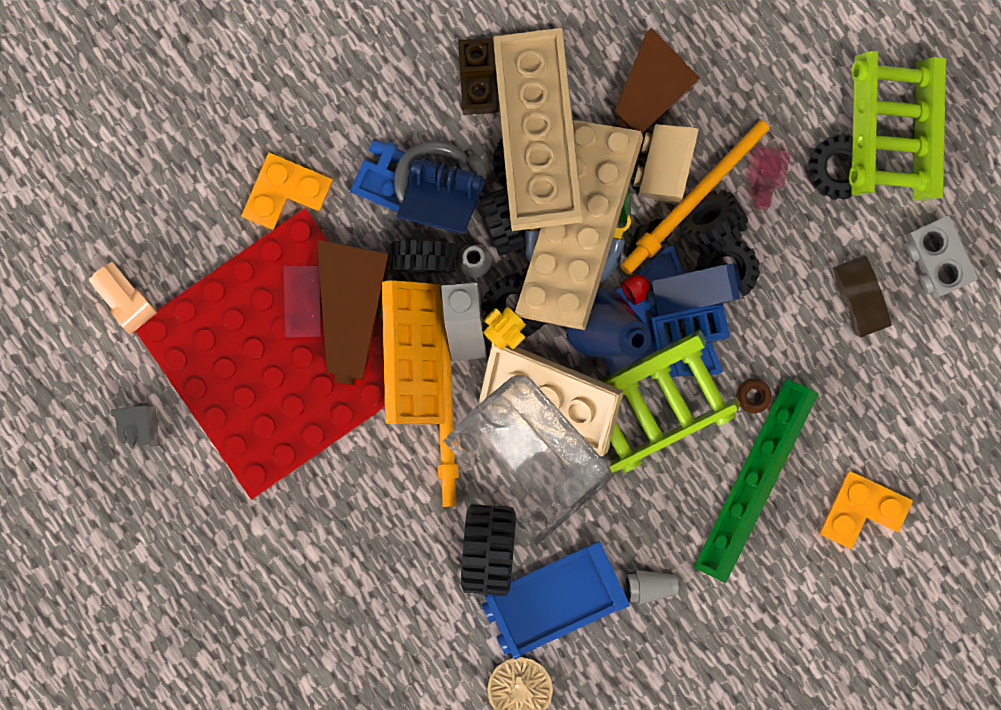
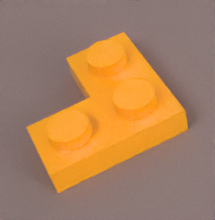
M268 152L241 217L274 230L288 199L320 212L333 179Z
M848 471L819 535L852 549L866 518L895 532H899L913 500Z

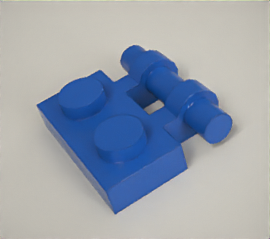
M374 139L369 151L381 156L378 164L376 165L364 160L350 192L398 213L401 204L395 192V173L389 171L388 168L391 162L398 164L406 152L397 149L398 145L388 141L386 144ZM411 170L408 176V186L414 175L413 173H411Z

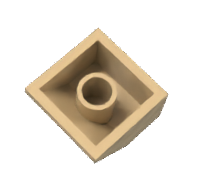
M655 124L653 133H645L641 152L647 154L645 167H637L633 186L640 188L639 197L678 205L681 202L699 129Z

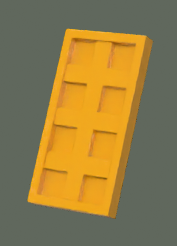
M384 281L382 282L385 424H444L440 284Z

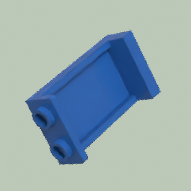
M600 541L512 581L507 596L485 594L487 602L481 604L489 622L497 621L502 634L496 637L504 655L511 653L514 660L602 617L630 606Z

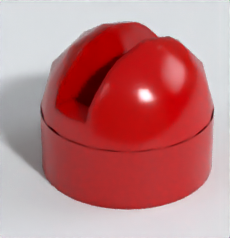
M632 275L620 282L625 296L634 306L644 301L648 296L647 291L651 289L649 280L642 275Z

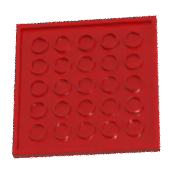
M306 208L156 311L157 314L135 330L251 500L385 408L383 319L379 313L364 381L356 379L355 386L334 381V374L327 372L317 246L319 240L329 241Z

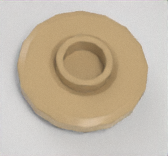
M519 657L515 660L514 658L507 659L496 667L490 676L487 691L489 702L494 710H546L551 703L553 687L551 677L541 664L533 659Z

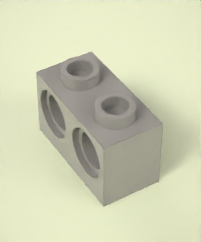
M946 216L906 235L908 242L904 244L905 250L913 263L918 262L923 274L919 275V279L927 294L932 293L936 299L978 280L950 216ZM926 234H932L938 238L939 249L937 252H930L925 249L923 238ZM941 266H948L952 269L954 280L951 284H944L939 280L938 270Z

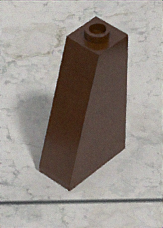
M319 240L317 249L327 372L335 375V382L355 386L356 379L363 381L365 379L382 298V282L386 279L390 256L386 253Z

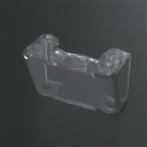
M515 375L509 378L479 403L443 440L466 467L484 451L489 449L535 501L516 517V523L536 546L606 485L610 478L609 467L603 458L534 381L524 375ZM467 435L472 438L475 443V450L467 451L463 449L459 443V436ZM530 514H538L544 519V530H537L531 525L529 520Z

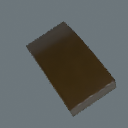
M493 38L458 40L463 115L498 113Z
M864 255L833 267L841 299L847 302L855 335L861 338L892 326L882 291L868 258Z

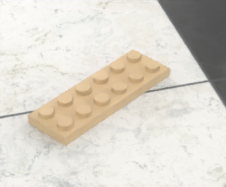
M555 28L495 36L493 41L512 231L583 222L563 29Z
M575 120L573 129L583 222L541 227L515 313L520 318L585 330L644 137L641 131Z

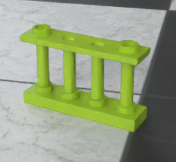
M878 51L856 55L851 71L854 80L852 168L849 173V182L852 186L851 196L875 193V185L912 187L913 200L915 201L943 198L946 58L932 57L916 62V69L878 65ZM878 80L914 83L915 104L877 100ZM877 114L913 118L915 120L914 139L876 135ZM876 150L912 152L914 155V172L877 171Z
M701 329L599 380L623 390V395L627 397L650 440L631 450L617 422H615L611 443L618 457L612 459L609 466L612 473L620 469L624 473L629 472L642 464V458L714 422L717 426H720L736 417L734 412L739 409V400L735 397L724 402L700 357L703 354L701 349L705 348L707 342ZM681 359L684 364L688 363L712 408L696 418H693L669 374L671 371L670 365ZM648 376H651L653 380L657 379L681 424L664 434L661 433L638 390V387H640L638 381Z

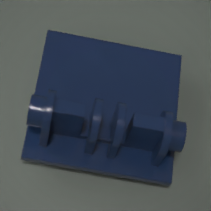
M421 158L420 161L415 159L411 167V173L414 175L400 205L397 217L465 234L486 179L478 176L477 171L457 170V167L453 165L449 170L445 163L438 167V163L427 161L426 158Z

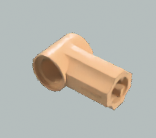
M113 261L101 267L89 279L100 296L112 308L110 310L112 315L129 335L157 314L156 309L151 303H148L149 301L144 294L132 286Z

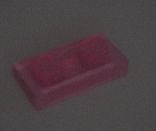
M284 266L285 337H321L319 266Z

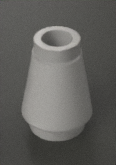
M467 244L458 253V268L468 277H481L491 267V254L481 244ZM471 252H477L478 256H481L478 263L471 264L468 262L467 257L470 256Z
M634 570L633 574H626L625 576L626 598L628 602H636L637 605L677 595L676 574Z

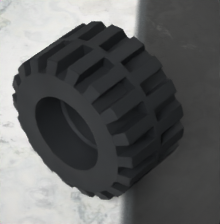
M471 504L466 513L461 568V587L464 593L507 596L510 591L516 527L514 507Z

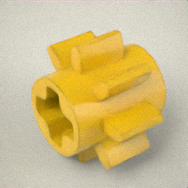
M508 307L502 313L494 308L483 320L488 327L482 333L501 351L507 345L511 349H515L526 338L520 332L526 324Z

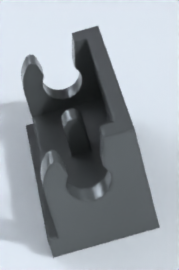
M145 405L111 409V416L115 417L117 436L122 444H126L128 439L131 445H135L136 436L141 446H160L156 407Z

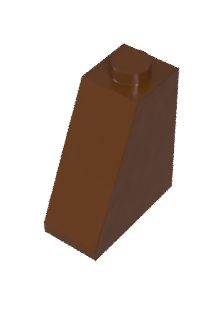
M653 28L645 35L614 112V116L618 119L614 123L616 127L641 131L642 135L657 123L700 80V77Z

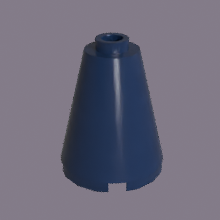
M607 288L597 290L586 329L567 327L568 333H566L567 340L572 347L581 354L591 358L636 357L643 354L651 342V333L647 325L621 295Z

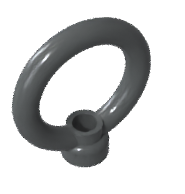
M429 140L416 144L402 156L395 171L394 186L397 198L401 204L409 187L408 176L413 161L430 154L446 156L456 164L457 170L477 171V175L482 176L484 179H486V172L483 162L477 153L467 156L461 149L451 143Z

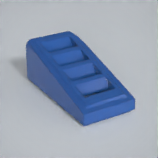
M723 304L650 318L656 351L682 338L679 320L684 322L686 336L695 332L693 322L695 317L698 318L699 327L707 341L706 344L728 339L730 333ZM707 315H710L711 322L714 331L713 334H711ZM664 323H670L673 342L671 343L667 341Z

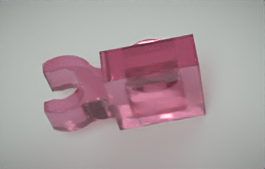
M756 146L748 181L759 184L754 208L768 211L772 200L773 187L778 189L784 188L791 153Z

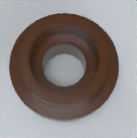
M753 378L744 381L738 387L736 397L740 402L739 406L747 413L756 414L764 411L769 406L772 394L769 386L764 381ZM752 389L760 393V399L756 403L750 402L747 398L748 392Z

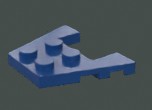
M671 245L635 275H642L647 278L652 288V281L681 275L684 272L674 246ZM621 286L615 292L624 298L647 325L651 333V342L648 349L639 356L604 358L610 375L656 352L649 319L659 316L657 309L651 310L648 296L644 301L634 306L625 296ZM664 324L667 341L671 343L672 341ZM712 343L705 345V348L701 349L703 354L700 357L709 374L717 375L722 373L723 370ZM682 359L670 365L671 371L669 374L671 377L694 376L688 363L684 364Z

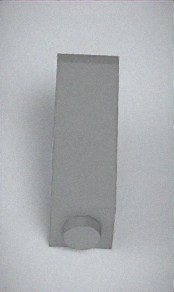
M478 283L441 286L444 323L452 361L487 358L486 339L482 333L485 330L482 310V289Z

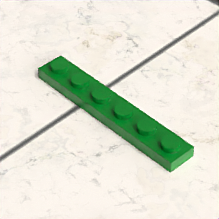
M788 379L785 380L693 568L719 581L727 582L819 393Z

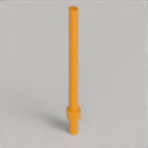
M759 120L650 234L645 233L636 243L637 248L620 264L621 269L625 273L630 275L647 257L652 258L661 248L660 243L770 130L768 124L763 120Z
M441 296L444 424H439L441 465L437 466L438 479H442L443 507L457 506L456 478H459V464H455L451 353L444 323L443 300Z

